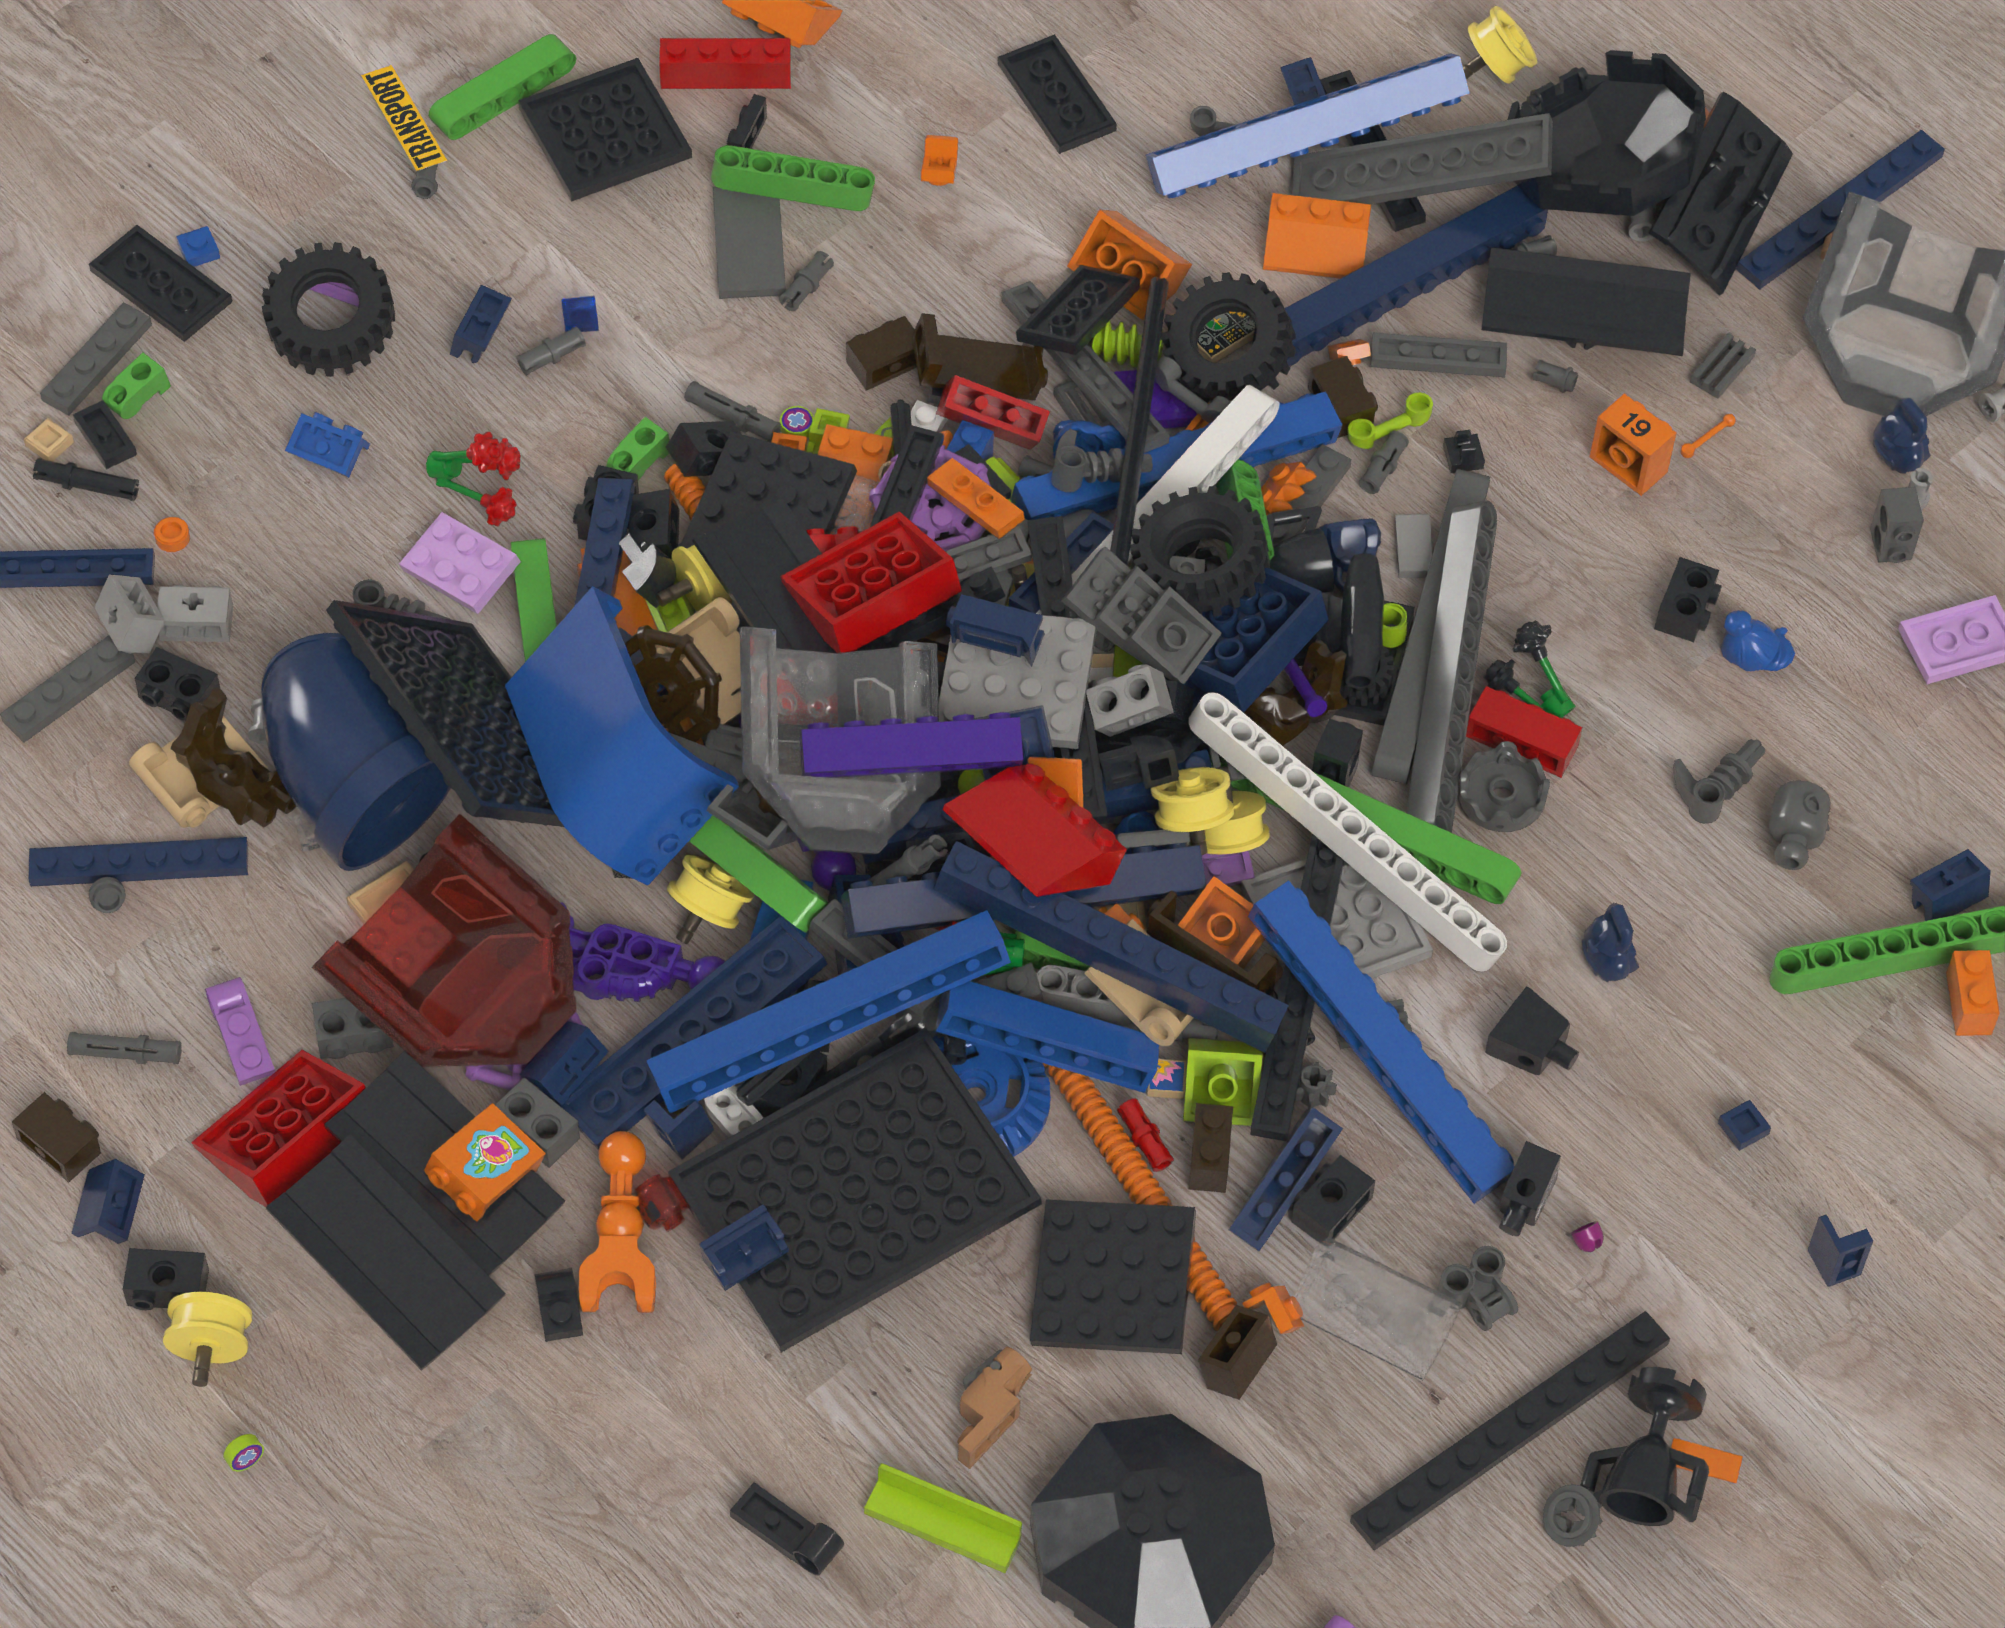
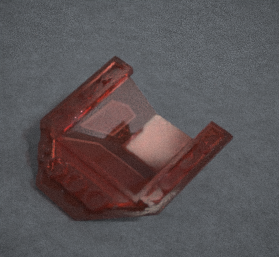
M459 814L436 837L433 847L394 894L352 937L344 943L337 940L312 968L422 1067L528 1064L577 1011L573 987L574 967L572 946L570 944V913L567 908L473 824Z

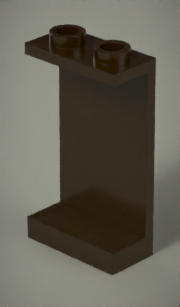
M921 314L912 334L920 386L944 389L946 382L954 375H957L1014 398L1034 401L1040 389L1046 386L1048 370L1043 365V347L1026 343L1014 345L938 335L935 315Z
M1171 890L1163 900L1157 899L1152 904L1147 914V917H1149V927L1146 933L1150 937L1273 997L1277 959L1265 953L1255 966L1247 972L1174 923L1177 893Z

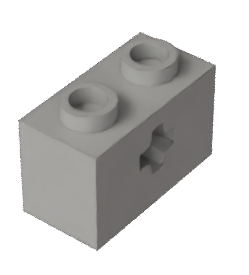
M109 575L94 607L118 651L129 654L134 652L150 654L164 624L163 616L141 578Z
M159 586L157 608L165 620L158 634L160 641L230 642L233 617V602L230 588L219 586Z

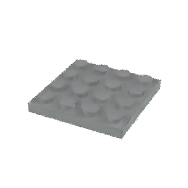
M1043 615V621L1039 629L1044 630L1045 635L1032 667L1024 656L1020 658L960 642L959 639L956 640V643H952L950 636L936 716L938 717V722L953 721L952 717L957 715L970 714L974 715V718L989 716L993 713L1010 712L1043 705L1052 746L1078 749L1086 690L1088 689L1096 639V627L1083 619Z
M1307 858L1257 875L1253 879L1241 881V890L1246 900L1254 905L1288 880L1295 889H1301ZM1344 861L1331 923V934L1340 945H1344L1350 950L1354 963L1359 970L1371 978H1375L1431 958L1433 948L1420 924ZM1272 948L1282 970H1284L1285 963Z

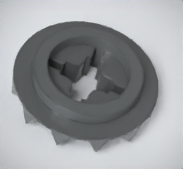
M1571 1484L1556 1489L1548 1497L1543 1509V1523L1546 1532L1552 1540L1563 1546L1575 1547L1584 1546V1543L1589 1539L1597 1537L1595 1532L1598 1525L1603 1522L1600 1518V1508L1602 1505L1597 1502L1593 1495L1594 1492L1582 1486ZM1575 1505H1577L1576 1512L1581 1513L1585 1518L1581 1521H1574L1573 1527H1571L1572 1521L1566 1519L1565 1516H1561V1512L1574 1511Z

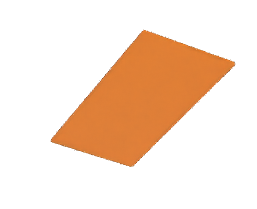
M1673 1438L1672 1449L1705 1460L1709 1466L1708 1476L1737 1483L1742 1456ZM1676 1465L1677 1468H1681V1469H1685V1470H1688V1471H1692V1472H1693V1470H1691V1469H1688V1468H1685V1467Z

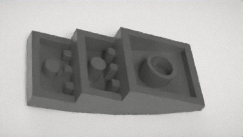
M1107 547L1098 551L1061 600L1084 621L1095 626L1098 632L1143 664L1163 672L1164 677L1169 680L1178 681L1182 684H1185L1222 634L1170 586L1163 590L1138 566L1131 570Z

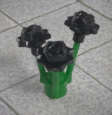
M1536 620L1527 622L1517 629L1516 639L1514 640L1515 644L1512 650L1513 652L1523 651L1531 653L1535 662L1539 661L1553 687L1540 697L1543 703L1540 705L1519 687L1520 683L1513 678L1514 670L1512 668L1516 662L1512 659L1507 663L1502 660H1496L1486 670L1483 678L1488 683L1487 687L1494 690L1504 688L1511 695L1515 693L1525 703L1537 705L1543 711L1562 718L1576 706L1563 689L1547 658L1548 654L1545 643L1552 633V628L1550 625H1541Z

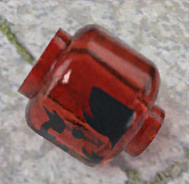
M660 1174L654 1175L635 1189L636 1196L639 1197L637 1209L648 1228L657 1230L664 1227L666 1232H669L685 1221L682 1214L688 1209V1206L670 1176L662 1178Z

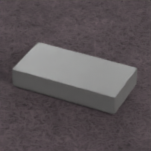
M1430 514L1395 515L1399 578H1426L1433 555Z

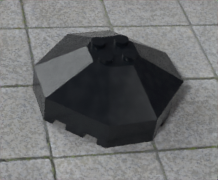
M1610 50L1605 53L1607 76L1588 74L1585 68L1581 67L1578 69L1574 67L1570 72L1559 77L1560 83L1554 85L1552 82H1549L1536 90H1532L1530 96L1527 97V101L1522 103L1521 109L1518 101L1512 103L1507 120L1549 113L1553 121L1552 175L1516 180L1514 182L1540 209L1635 216L1689 186L1706 120L1704 90L1666 54L1652 53L1651 60L1634 59L1632 51Z
M1173 1414L1096 1423L1031 1504L1030 1527L1041 1593L1053 1603L1058 1600L1074 1611V1617L1090 1628H1220L1229 1615L1232 1616L1250 1593L1252 1585L1260 1575H1264L1273 1560L1275 1543L1261 1473Z

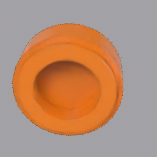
M168 517L159 521L155 526V541L157 546L163 551L177 552L188 545L190 533L188 525L184 520L177 517Z

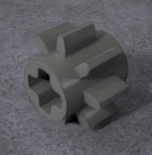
M1315 1062L1314 1065L1307 1067L1302 1066L1295 1102L1301 1101L1308 1109L1319 1105L1327 1107L1328 1095H1335L1337 1087L1336 1083L1330 1082L1333 1070L1326 1071L1323 1067L1319 1066V1062Z

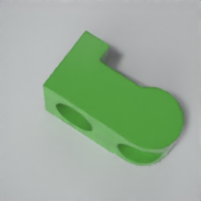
M142 352L114 378L115 380L105 389L102 400L121 418L129 419L136 415L142 405L158 392L162 395L171 385L164 368Z
M644 417L619 443V446L610 455L606 467L638 474L639 480L659 457L664 459L669 454L666 449L670 441L668 432Z

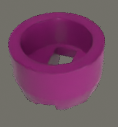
M1598 1221L1583 1225L1571 1232L1575 1244L1580 1250L1585 1252H1593L1595 1248L1598 1249L1603 1244V1231Z

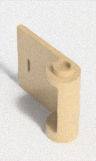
M718 597L668 631V633L681 636L688 634L693 637V643L716 673L721 674L718 716L721 719L720 724L726 725L741 714V691H738L741 689L740 634L737 631L739 617L733 606L726 599ZM655 645L656 651L659 654L672 653L674 651L673 648ZM685 656L682 662L694 678L701 677ZM769 669V675L775 676L773 672ZM705 687L700 689L701 695L697 700V706L704 709Z
M223 716L222 722L226 726L224 738L228 747L242 752L249 751L261 765L268 769ZM177 738L162 748L156 742L144 745L131 757L129 766L182 828H194L202 824L208 814L217 809L219 805L198 792L193 774L188 768L177 761L175 752L171 750L172 743ZM225 764L217 765L222 770L230 771L229 767Z
M1133 919L1126 924L1148 935ZM1089 967L1084 973L1150 1040L1158 1045H1171L1194 1018L1092 967Z

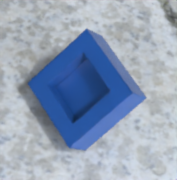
M208 226L176 236L178 246L185 261L193 267L220 259L219 249Z

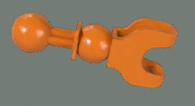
M618 1131L607 1136L599 1148L598 1158L600 1165L610 1175V1196L601 1197L602 1210L596 1221V1230L599 1235L598 1248L594 1253L586 1257L579 1268L581 1312H596L599 1309L602 1292L609 1286L621 1284L628 1286L635 1293L636 1309L638 1312L652 1313L655 1309L656 1297L655 1267L650 1259L640 1252L638 1247V1239L642 1234L644 1223L643 1217L637 1209L638 1205L640 1207L639 1197L632 1196L633 1176L638 1174L645 1164L646 1149L641 1139L635 1134L627 1131Z

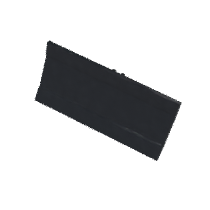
M1725 92L1720 93L1705 121L1689 186L1665 199L1648 233L1676 251L1707 279L1706 281L1720 296L1724 293L1738 261L1741 259L1793 155L1792 151L1785 141L1739 100Z
M1491 247L1481 330L1565 341L1571 348H1575L1576 343H1584L1585 350L1599 345L1683 356L1691 273Z
M780 498L762 508L761 511L717 531L694 537L692 540L693 544L761 643L769 648L770 656L803 704L808 705L837 693L838 653L823 640L782 583L780 577L821 554L785 500ZM879 637L853 653L888 650V648Z
M403 1051L353 1101L326 1122L324 1127L340 1142L351 1134L472 1260L490 1276L560 1209L565 1200L531 1170L486 1209L480 1220L475 1221L469 1214L460 1211L455 1201L445 1191L431 1183L424 1169L431 1154L473 1120L475 1116L408 1053Z
M351 1134L290 1189L266 1206V1210L421 1371L485 1316L506 1294Z

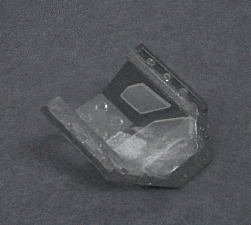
M1848 192L1803 315L1807 329L1843 403L1884 417L1894 410L1896 403L1901 398L1910 397L1925 416H1928L1995 384L2005 360V250L1974 247L1916 228L1880 208L1881 202Z
M740 628L742 773L809 850L860 854L880 853L888 844L887 841L898 830L902 829L919 811L918 808L928 797L933 796L940 788V772L836 778L802 776L799 735L801 729H807L808 724L821 722L829 723V728L844 727L845 722L856 720L865 721L866 726L880 725L881 720L892 718L901 719L902 724L916 723L917 718L928 716L938 717L939 722L937 644L905 641L900 643L897 648L826 653L776 648V629Z

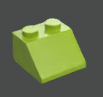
M1188 1038L1183 1121L1194 1122L1196 1103L1233 1106L1232 1124L1251 1126L1261 1081L1262 1051L1239 1041Z

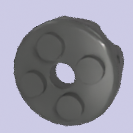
M1505 741L1490 751H1477L1473 754L1465 769L1461 771L1458 787L1459 801L1464 812L1477 825L1496 832H1514L1530 826L1540 817L1545 808L1550 779L1546 778L1542 765L1537 758L1527 759L1521 756L1513 742ZM1496 788H1506L1512 795L1507 798H1501L1493 791Z

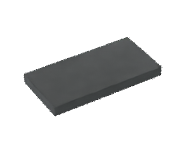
M713 187L719 299L781 296L786 291L780 199Z

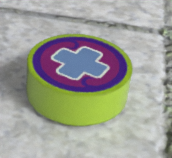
M801 406L787 408L780 416L781 432L784 434L806 436L808 438L814 419L813 414L807 408Z
M244 1434L228 1444L223 1457L233 1471H243L259 1461L263 1455L264 1447L255 1435Z

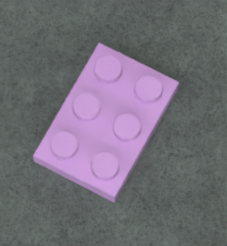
M441 512L401 560L399 565L404 572L478 614L521 561L515 553Z
M1996 595L1900 622L1898 630L1926 684L2005 662V612Z

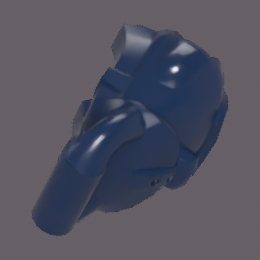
M1901 398L1896 403L1894 410L1881 418L1873 433V446L1876 448L1881 459L1892 471L1896 470L1902 474L1913 472L1920 468L1923 462L1931 456L1928 448L1929 438L1926 435L1928 427L1927 417L1912 398Z
M1373 518L1335 522L1319 527L1324 532L1328 542L1333 565L1334 584L1342 593L1345 581H1342L1343 572H1348L1350 559L1354 555L1362 553L1371 554L1376 557L1378 547L1381 544V531Z
M1612 903L1609 905L1605 914L1595 918L1585 930L1584 939L1581 940L1585 958L1594 975L1599 976L1606 982L1625 979L1629 973L1639 968L1635 958L1636 950L1632 943L1634 930L1625 908L1621 904Z

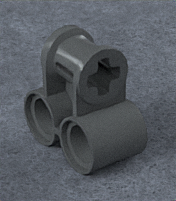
M1482 1246L1474 1252L1469 1268L1462 1264H1452L1445 1268L1437 1290V1298L1440 1304L1450 1310H1459L1466 1307L1475 1323L1483 1331L1491 1329L1492 1323L1507 1314L1513 1316L1518 1312L1517 1301L1508 1287L1501 1282L1505 1267L1503 1253L1493 1246ZM1479 1266H1489L1494 1272L1486 1273ZM1458 1284L1461 1287H1463L1464 1290L1455 1291L1452 1290L1448 1285Z

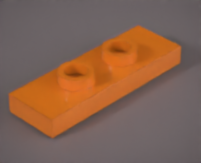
M954 458L948 460L927 477L928 486L998 539L1025 520L1024 511Z

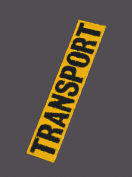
M392 65L361 75L416 171L447 161Z

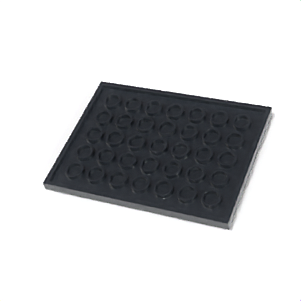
M333 600L326 611L334 621V628L347 639L352 646L351 651L354 656L367 667L371 680L382 688L388 697L389 705L399 712L406 722V728L409 733L419 740L425 749L426 757L439 768L444 775V782L456 792L462 801L463 809L473 817L564 827L550 805L506 690L505 684L512 677L472 623Z
M926 1028L668 1171L670 1180L707 1238L763 1204L784 1234L783 1240L787 1244L789 1252L737 1283L781 1353L1042 1205L1040 1195Z

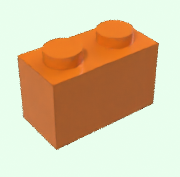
M1990 950L1954 951L1946 971L1955 1036L1992 1035L2000 1012Z

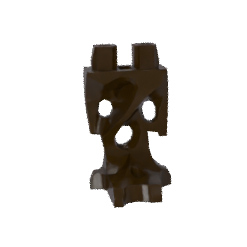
M1321 640L1309 645L1301 671L1316 694L1322 696L1327 703V709L1322 715L1312 717L1307 713L1305 702L1295 686L1283 695L1275 693L1276 690L1272 687L1266 688L1244 714L1282 746L1296 738L1308 727L1309 723H1318L1332 718L1338 709L1347 706V701L1340 693L1346 653L1343 651L1331 653L1327 645ZM1317 670V676L1315 678L1314 672Z
M217 687L212 690L209 697L203 702H195L190 706L183 730L172 743L171 750L175 752L177 761L188 768L193 774L197 790L200 794L213 803L228 809L238 825H243L253 820L264 828L275 819L278 809L288 814L296 808V805L285 789L277 771H269L249 751L242 752L228 747L224 738L226 726L222 722L227 697ZM225 764L229 767L230 771L222 770L217 765Z

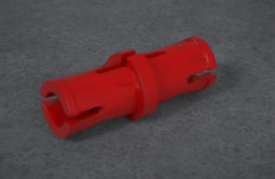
M1132 1098L1121 1104L1117 1112L1132 1134L1131 1141L1144 1153L1152 1170L1159 1172L1170 1166L1174 1158L1162 1142L1158 1126L1155 1123H1151L1138 1099Z

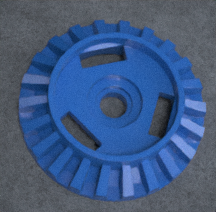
M938 1036L933 1037V1040L943 1053L944 1036L941 1038ZM966 1041V1055L975 1054L977 1056L967 1059L961 1065L951 1066L967 1090L975 1087L985 1092L986 1096L976 1103L1014 1157L1035 1141L1047 1121L1051 1096L1050 1082L1045 1074V1067L1038 1061ZM1009 1079L1020 1080L1021 1082L1020 1099L1015 1108L1006 1107Z

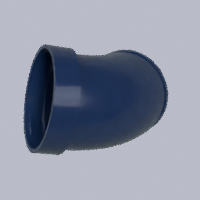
M322 633L306 636L288 644L277 652L268 663L261 684L263 730L269 754L279 778L295 805L315 829V841L341 869L354 871L379 861L408 840L437 810L451 788L444 782V775L436 764L426 757L425 749L419 740L409 733L406 728V722L399 712L389 705L388 697L382 688L371 680L367 667L354 656L351 651L352 646L347 639L340 633Z

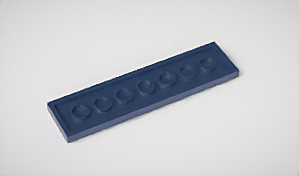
M782 916L778 917L593 1070L560 1107L578 1120L580 1132L599 1150L601 1143L607 1136L618 1131H628L646 1116L644 1109L654 1100L658 1104L663 1102V1098L646 1060L788 998L828 965L826 959Z

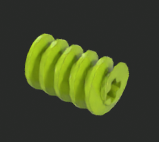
M1109 321L1094 336L1092 349L1098 356L1103 352L1105 362H1111L1116 354L1119 365H1123L1129 357L1131 366L1137 367L1142 335L1138 334L1137 324H1133L1129 332H1125L1124 322L1120 321L1116 329L1112 330L1111 321ZM1160 340L1158 360L1162 355L1164 344L1162 340Z

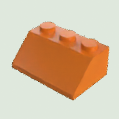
M722 0L724 5L732 8L730 11L732 15L744 20L751 18L757 21L759 29L770 34H775L776 31L784 35V38H790L791 45L797 48H801L802 45H815L841 16L843 11L824 0Z
M1272 193L1263 270L1341 279L1364 267L1371 204Z
M1111 210L1098 211L1067 265L1073 271L1080 265H1085L1139 278L1140 289L1123 307L1141 320H1145L1151 279L1156 276L1160 279H1167L1169 282L1167 301L1176 293L1192 266L1189 261L1118 211Z

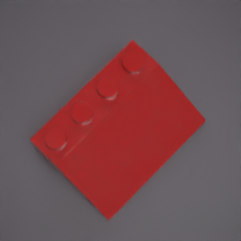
M900 511L780 576L782 583L823 640L838 654L853 653L862 646L886 635L889 631L909 620L915 619L920 614L962 592L954 559Z
M1034 764L1008 767L949 801L943 808L947 815L1036 897L1110 885L1127 851V848L1116 839L1113 832L1103 828L1092 818V814L1087 809L1080 807L1069 797L1068 792L1064 788L1057 786L1045 775V771L1041 767Z
M301 1050L191 1143L196 1150L248 1197L266 1207L290 1189L341 1143L324 1127V1124L353 1101L366 1086L359 1080Z

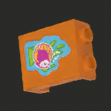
M492 1103L431 1154L424 1172L435 1187L445 1191L455 1201L460 1211L469 1214L475 1221H478L494 1201L531 1170L537 1172L546 1153Z

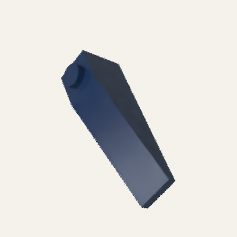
M1313 1107L1305 1110L1289 1133L1288 1140L1283 1142L1228 1230L1257 1251H1260L1294 1202L1295 1196L1302 1190L1343 1128Z

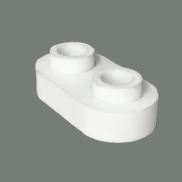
M735 1085L704 1098L707 1114L728 1138L740 1132L742 1128H747L763 1119L762 1115L753 1105L746 1106L738 1099L737 1087ZM720 1102H727L729 1104L725 1108L718 1107L717 1105Z

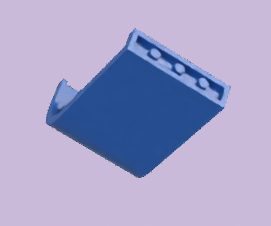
M592 586L505 684L550 805L560 822L597 859L614 870L648 886L711 818L712 814L707 812V808L726 785L729 784L734 787L733 792L739 785L736 777L706 763L689 752L659 722L648 702L614 619L623 609L621 603L615 597Z

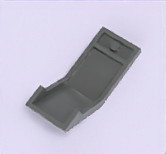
M800 745L790 746L792 751L800 750ZM775 754L768 765L778 767L782 760ZM814 779L804 780L805 782H811L813 786H818V782ZM750 781L742 790L733 792L734 787L727 784L707 808V812L766 850L794 842L798 838L783 819L781 820L769 812L763 813L758 808L759 799ZM768 782L776 790L774 782Z

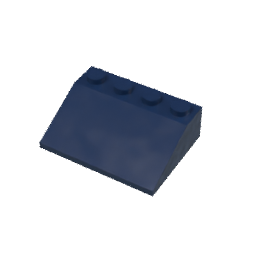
M1264 568L1266 579L1263 584L1254 583L1256 594L1252 598L1246 595L1239 598L1240 607L1234 610L1229 604L1221 608L1222 615L1215 617L1212 610L1202 612V616L1222 634L1188 678L1189 681L1206 694L1214 692L1224 696L1243 713L1329 620L1321 591L1270 568Z

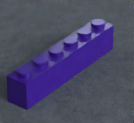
M1000 712L990 714L989 719L974 720V715L964 714L953 716V721L938 722V717L928 716L917 718L916 723L902 724L901 719L892 718L881 720L880 725L866 726L865 721L856 720L845 722L844 727L829 728V723H811L807 725V729H801L799 735L802 779L1020 766L1023 762L1020 717L1011 718L1010 713Z

